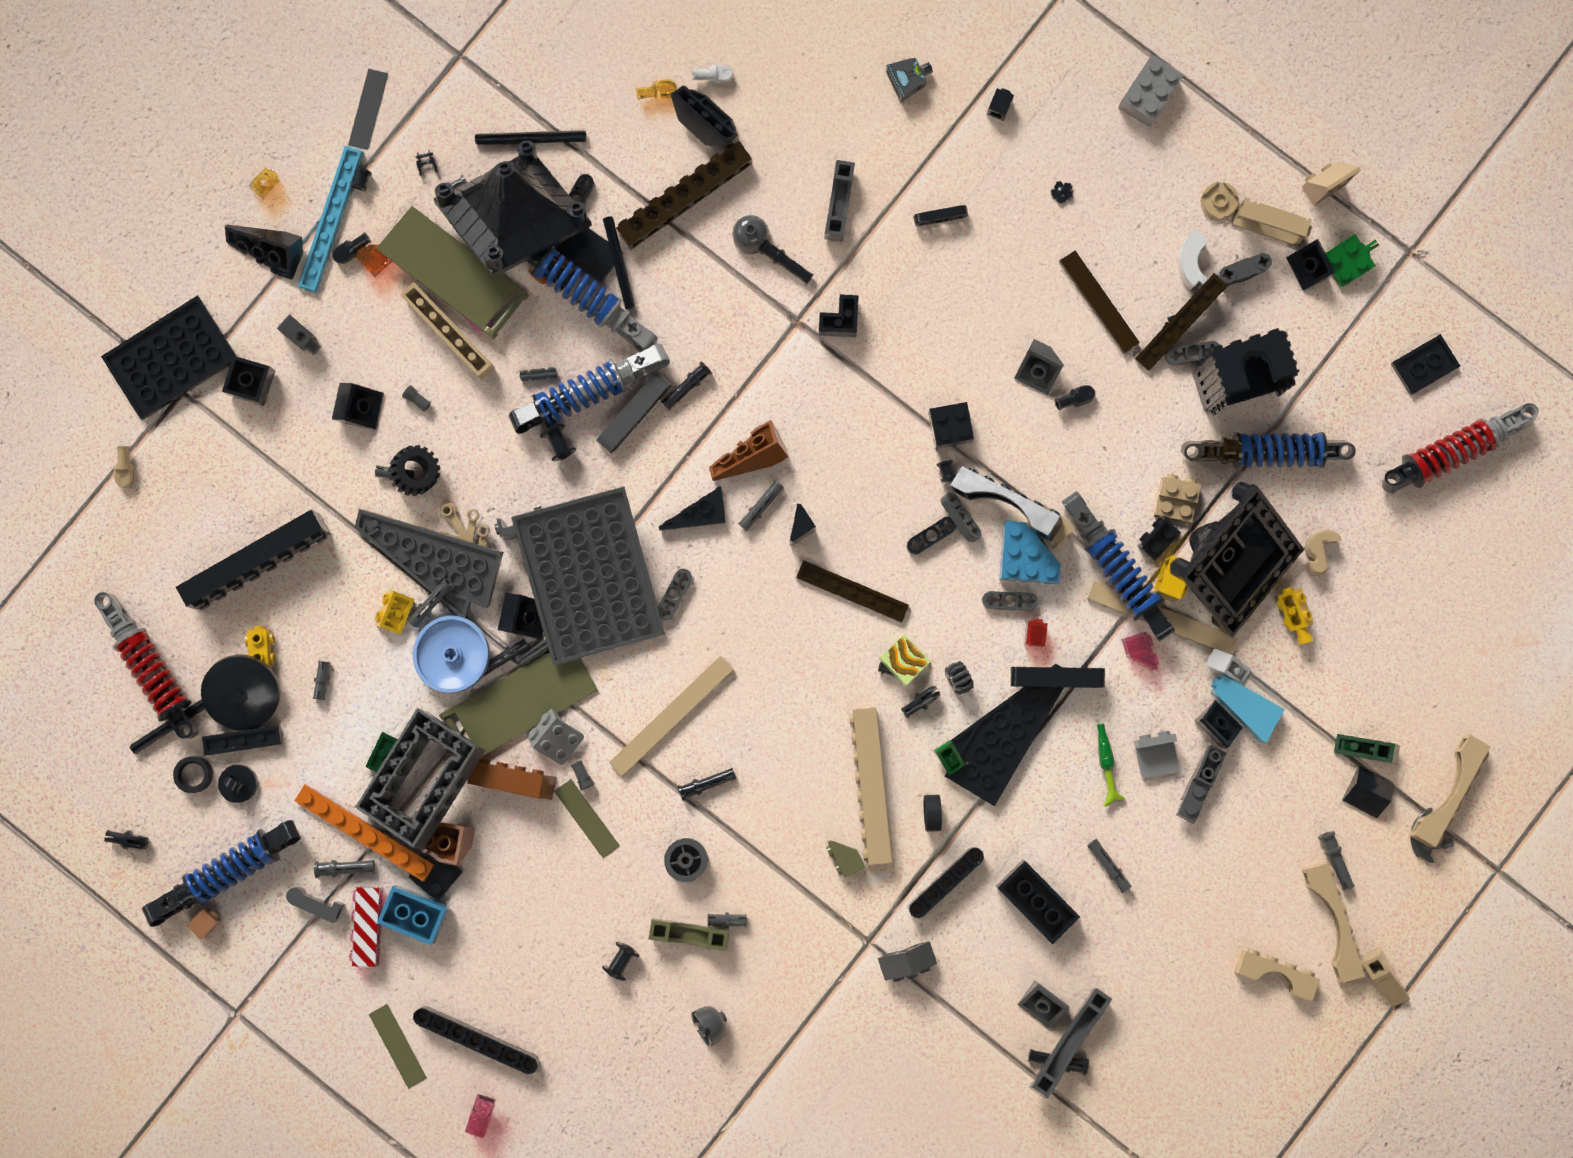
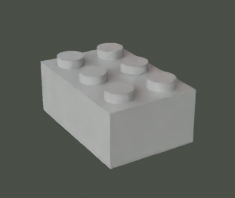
M1152 54L1121 100L1118 108L1150 127L1184 74Z

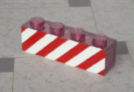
M359 886L356 887L352 895V901L355 902V910L352 911L351 921L354 922V930H351L350 934L353 949L350 950L349 960L352 961V966L376 967L379 965L381 925L377 921L382 911L383 887Z

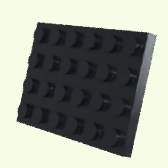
M197 295L102 355L101 358L139 418L145 420L230 366L233 355L237 356L202 299Z

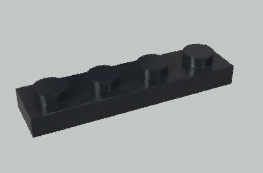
M280 725L202 737L204 756L283 744Z

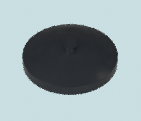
M237 654L220 659L207 671L201 685V698L207 713L218 724L232 730H250L265 724L277 710L281 697L280 684L274 671L262 660L249 655Z

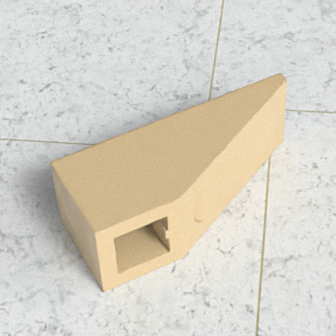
M1381 947L1363 955L1362 963L1392 1007L1410 1000L1408 993Z

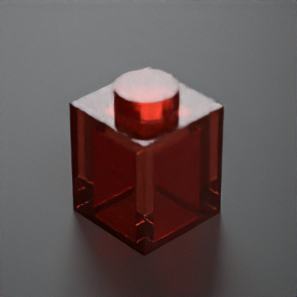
M1031 618V621L1026 622L1024 645L1045 647L1048 623H1043V619Z

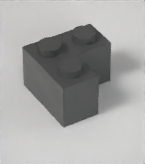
M930 941L918 943L904 950L890 952L877 958L884 980L893 979V982L901 981L906 976L907 979L918 977V972L920 974L931 970V966L937 964Z

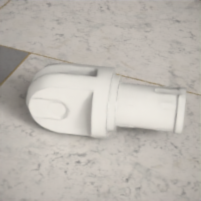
M711 65L709 69H692L693 81L709 80L711 84L729 83L734 75L732 68L728 65Z

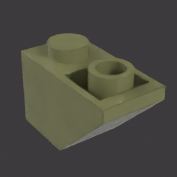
M833 840L827 841L829 846L826 849L830 857H835L837 864L834 866L839 875L843 874L844 877H847L866 868L857 849Z

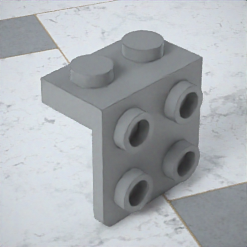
M551 708L542 716L539 724L530 731L528 736L532 748L560 765L567 761L584 739L583 733L562 721L558 713Z
M1170 730L1158 732L1159 736L1151 738V734L1139 736L1140 740L1134 741L1142 778L1166 775L1179 771L1174 742L1177 741L1176 733L1170 734Z

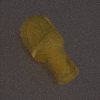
M671 79L654 81L651 86L636 88L637 99L654 97L657 100L671 98L672 92L677 90V85Z

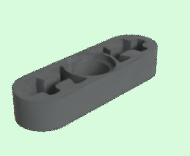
M1216 341L1172 347L1167 351L1165 359L1168 364L1173 366L1199 362L1203 358L1202 355L1207 354V352L1203 354L1204 350H1208L1210 346L1213 348L1220 344ZM1189 349H1196L1198 357L1191 358L1188 355ZM1182 350H1184V356L1178 357L1176 361H1174V358H1170V355H1172L1173 352H1175L1176 355L1182 354Z
M948 492L941 497L943 508L964 538L970 543L978 540L982 536L981 530L957 495L953 492Z
M679 569L675 573L658 606L662 620H670L674 616L692 581V575L689 570ZM685 572L687 573L686 576L689 579L688 581L684 580L681 584V586L685 587L684 590H682L680 587L674 586L673 584L674 582L679 584L680 578L678 576L679 574L683 575ZM673 589H677L680 592V597L677 600H672L669 597V592ZM667 599L669 602L674 603L676 605L675 607L671 605L669 607V611L671 612V614H666L665 617H663L661 609H665L667 607L668 603H665V600Z
M989 591L983 595L982 604L987 609L1030 611L1038 605V598L1033 593ZM989 595H992L993 599H999V595H1002V606H998L999 602H993L992 605H989V602H986L985 599L989 598ZM1010 595L1015 598L1013 606L1005 604L1004 599L1006 596ZM1018 596H1021L1020 600H1026L1029 596L1031 600H1034V603L1030 607H1027V603H1020L1021 607H1018Z

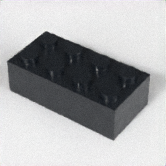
M1023 859L995 886L1051 944H1054L1080 918L1069 904Z

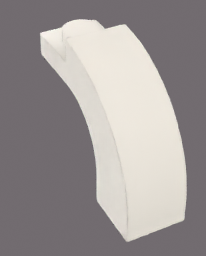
M1196 228L1183 242L1177 259L1179 275L1190 291L1195 285L1199 290L1208 280L1200 271L1197 260L1199 252L1209 242V239Z

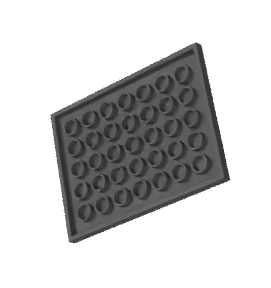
M625 486L511 516L553 665L665 635Z

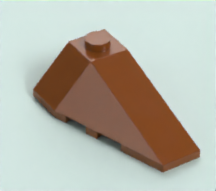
M441 822L424 850L421 851L429 854L441 863L459 866L472 847L475 828Z

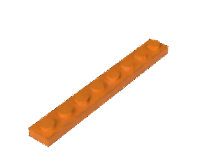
M304 784L294 800L421 881L427 879L435 865Z

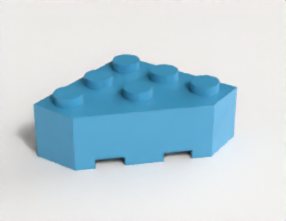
M1005 521L1003 523L999 580L1057 585L1060 579L1061 563L1025 522Z

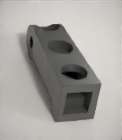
M302 887L291 888L286 894V899L290 904L331 923L337 922L345 905L340 901L334 902L333 905L307 894Z

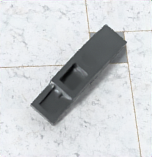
M1210 744L1207 746L1184 791L1176 816L1193 824L1196 823L1210 788L1213 787L1225 759L1226 752Z

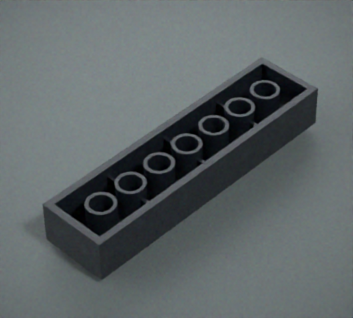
M311 509L175 588L186 607L199 609L200 611L210 606V602L222 600L227 596L226 593L231 590L237 591L244 587L243 584L249 580L250 582L255 581L261 577V573L276 569L278 567L277 564L283 561L285 563L292 560L294 554L306 552L311 548L310 545L315 542L321 543L325 541L331 532L322 516Z

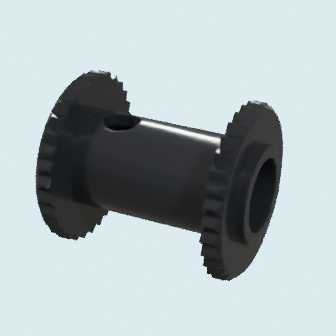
M564 424L554 425L540 435L541 438H548L556 454L552 458L554 462L566 459L576 451V447L569 448L561 432L565 428Z
M616 942L615 945L619 947L617 954L614 956L609 967L603 965L602 969L611 977L625 981L626 978L622 974L631 957L639 958L640 955L631 946Z

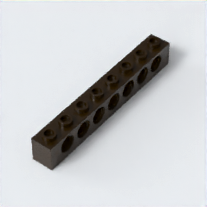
M740 141L730 143L726 146L724 152L713 155L710 158V162L705 165H699L690 176L685 175L679 180V184L674 187H668L662 196L651 199L648 203L649 205L645 208L637 209L628 220L625 218L620 221L618 227H616L617 233L630 250L634 249L753 164L751 156ZM731 158L735 162L732 165H727L724 163L725 160ZM716 169L719 171V174L712 176L709 172ZM702 180L704 182V184L701 187H697L694 185L695 181ZM687 191L689 194L687 197L681 198L679 193ZM666 202L673 203V206L669 209L663 207ZM650 213H657L656 219L651 220L648 218ZM640 223L643 225L642 228L638 231L634 230L633 226Z

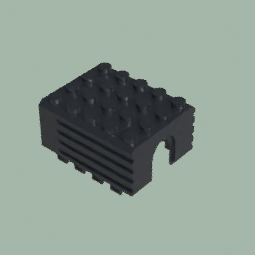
M1276 328L1268 331V334L1263 336L1260 334L1252 335L1244 342L1239 339L1230 342V345L1226 347L1218 345L1211 348V351H1208L1199 362L1195 363L1196 368L1192 373L1204 411H1211L1212 416H1215L1226 406L1274 392L1277 397H1280L1286 390L1295 386L1294 378L1298 376L1300 371L1296 368L1298 364L1293 358L1294 352L1290 349L1291 343L1287 340V337H1289L1288 333Z

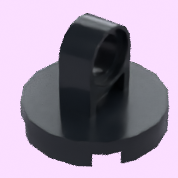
M245 765L227 767L218 779L220 794L232 803H242L250 800L258 788L256 773Z

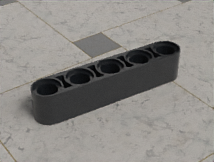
M1010 667V686L1105 688V668Z
M977 847L968 848L909 903L908 910L914 918L925 916L982 863L984 859L982 850ZM975 850L978 851L979 859L971 861L970 853ZM958 864H964L965 872L963 874L955 872V867ZM949 877L951 879L949 887L941 886L942 878ZM930 890H934L937 893V897L933 901L928 900L926 897ZM917 903L923 907L922 912L919 914L912 912L913 905Z

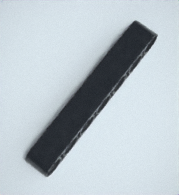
M422 1006L413 1014V1021L418 1026L520 1072L532 1074L540 1065V1059L537 1055L429 1006ZM420 1011L427 1013L428 1018L426 1021L420 1019ZM438 1019L444 1020L446 1024L444 1029L437 1026ZM456 1027H460L463 1030V1036L459 1037L455 1034L454 1030ZM473 1035H478L481 1038V1044L473 1043ZM496 1043L499 1046V1052H492L490 1044ZM508 1052H515L517 1060H510L507 1055ZM527 1059L533 1060L535 1067L532 1069L528 1068L525 1061Z

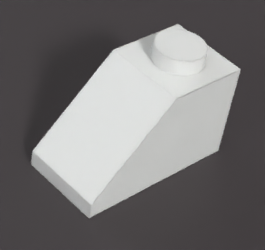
M1215 648L1206 664L1215 673L1224 675L1242 686L1251 670L1233 655Z

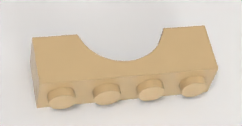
M1250 948L1248 952L1245 950L1241 951L1234 972L1254 980H1258L1263 974L1268 972H1279L1288 982L1289 993L1313 1001L1320 979L1314 977V972L1306 969L1303 972L1297 971V966L1287 962H1285V965L1279 964V959L1269 955L1263 958L1259 956L1260 952Z

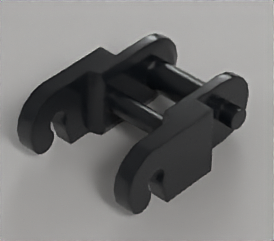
M430 149L428 153L419 154L417 152V156H415L418 159L416 164L420 177L423 176L421 167L425 164L431 163L434 166L435 173L438 172L436 160L432 157L433 152ZM421 158H430L429 161L421 162Z

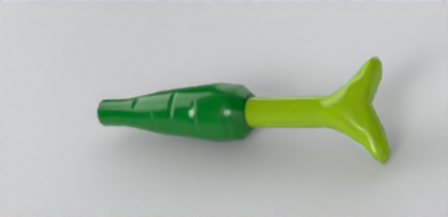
M1102 723L1097 724L1099 764L1101 769L1105 771L1108 789L1107 797L1103 804L1106 807L1115 800L1124 801L1125 798L1115 789L1112 772L1115 760L1106 734L1105 724Z

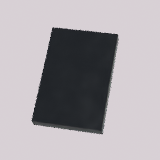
M590 228L566 239L557 247V252L560 255H565L568 261H572L574 265L580 267L601 284L615 267L608 241Z
M1441 334L1390 363L1410 396L1460 367L1459 362Z

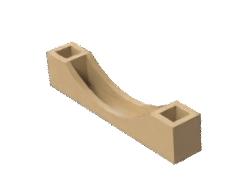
M1471 734L1462 737L1455 750L1456 776L1450 794L1436 810L1418 818L1409 836L1428 847H1436L1441 844L1444 839V831L1451 826L1454 813L1458 812L1461 808V800L1464 795L1469 793L1471 789L1470 784L1479 775V767L1482 762L1487 760L1489 756L1488 751L1491 746Z
M1321 862L1302 868L1301 871L1307 888L1323 900L1330 910L1335 923L1337 943L1331 963L1337 981L1346 983L1365 977L1363 972L1365 967L1357 954L1359 947L1357 942L1353 941L1351 935L1353 929L1345 917L1347 910L1344 903L1340 901L1339 895H1341V892L1333 880L1335 874L1332 866Z

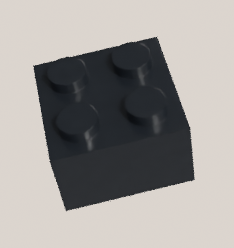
M233 355L222 392L228 396L264 406L276 370L268 365Z
M967 402L929 409L928 415L935 449L968 444L974 441Z

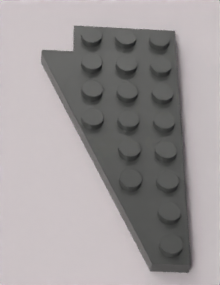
M359 509L354 528L431 593L444 578L452 582L453 588L448 591L441 601L459 617L467 619L471 603L486 608L490 606L504 552L365 509Z

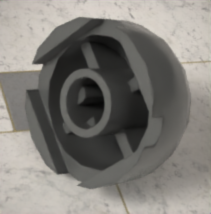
M746 215L738 219L732 231L733 243L740 251L747 254L759 253L770 237L769 228L765 221L755 215Z
M704 1006L691 1013L693 1024L697 1023L699 1029L697 1032L707 1046L710 1045L712 1047L723 1039L726 1033L725 1022H727V1018L722 1011L718 1012L714 1007Z

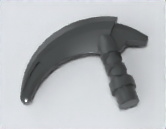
M1433 808L1426 809L1415 819L1411 831L1418 818L1430 814ZM1410 836L1411 846L1417 857L1421 856L1430 863H1434L1430 855L1432 850L1447 849L1454 846L1453 839H1443L1439 846L1428 847Z

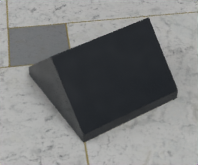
M1319 239L1286 257L1303 291L1329 279L1336 273Z
M797 503L790 536V545L792 546L816 531L815 524L799 503Z
M1216 700L1194 720L1220 748L1230 747L1243 728Z
M1358 766L1342 801L1374 818H1378L1392 801L1394 784Z

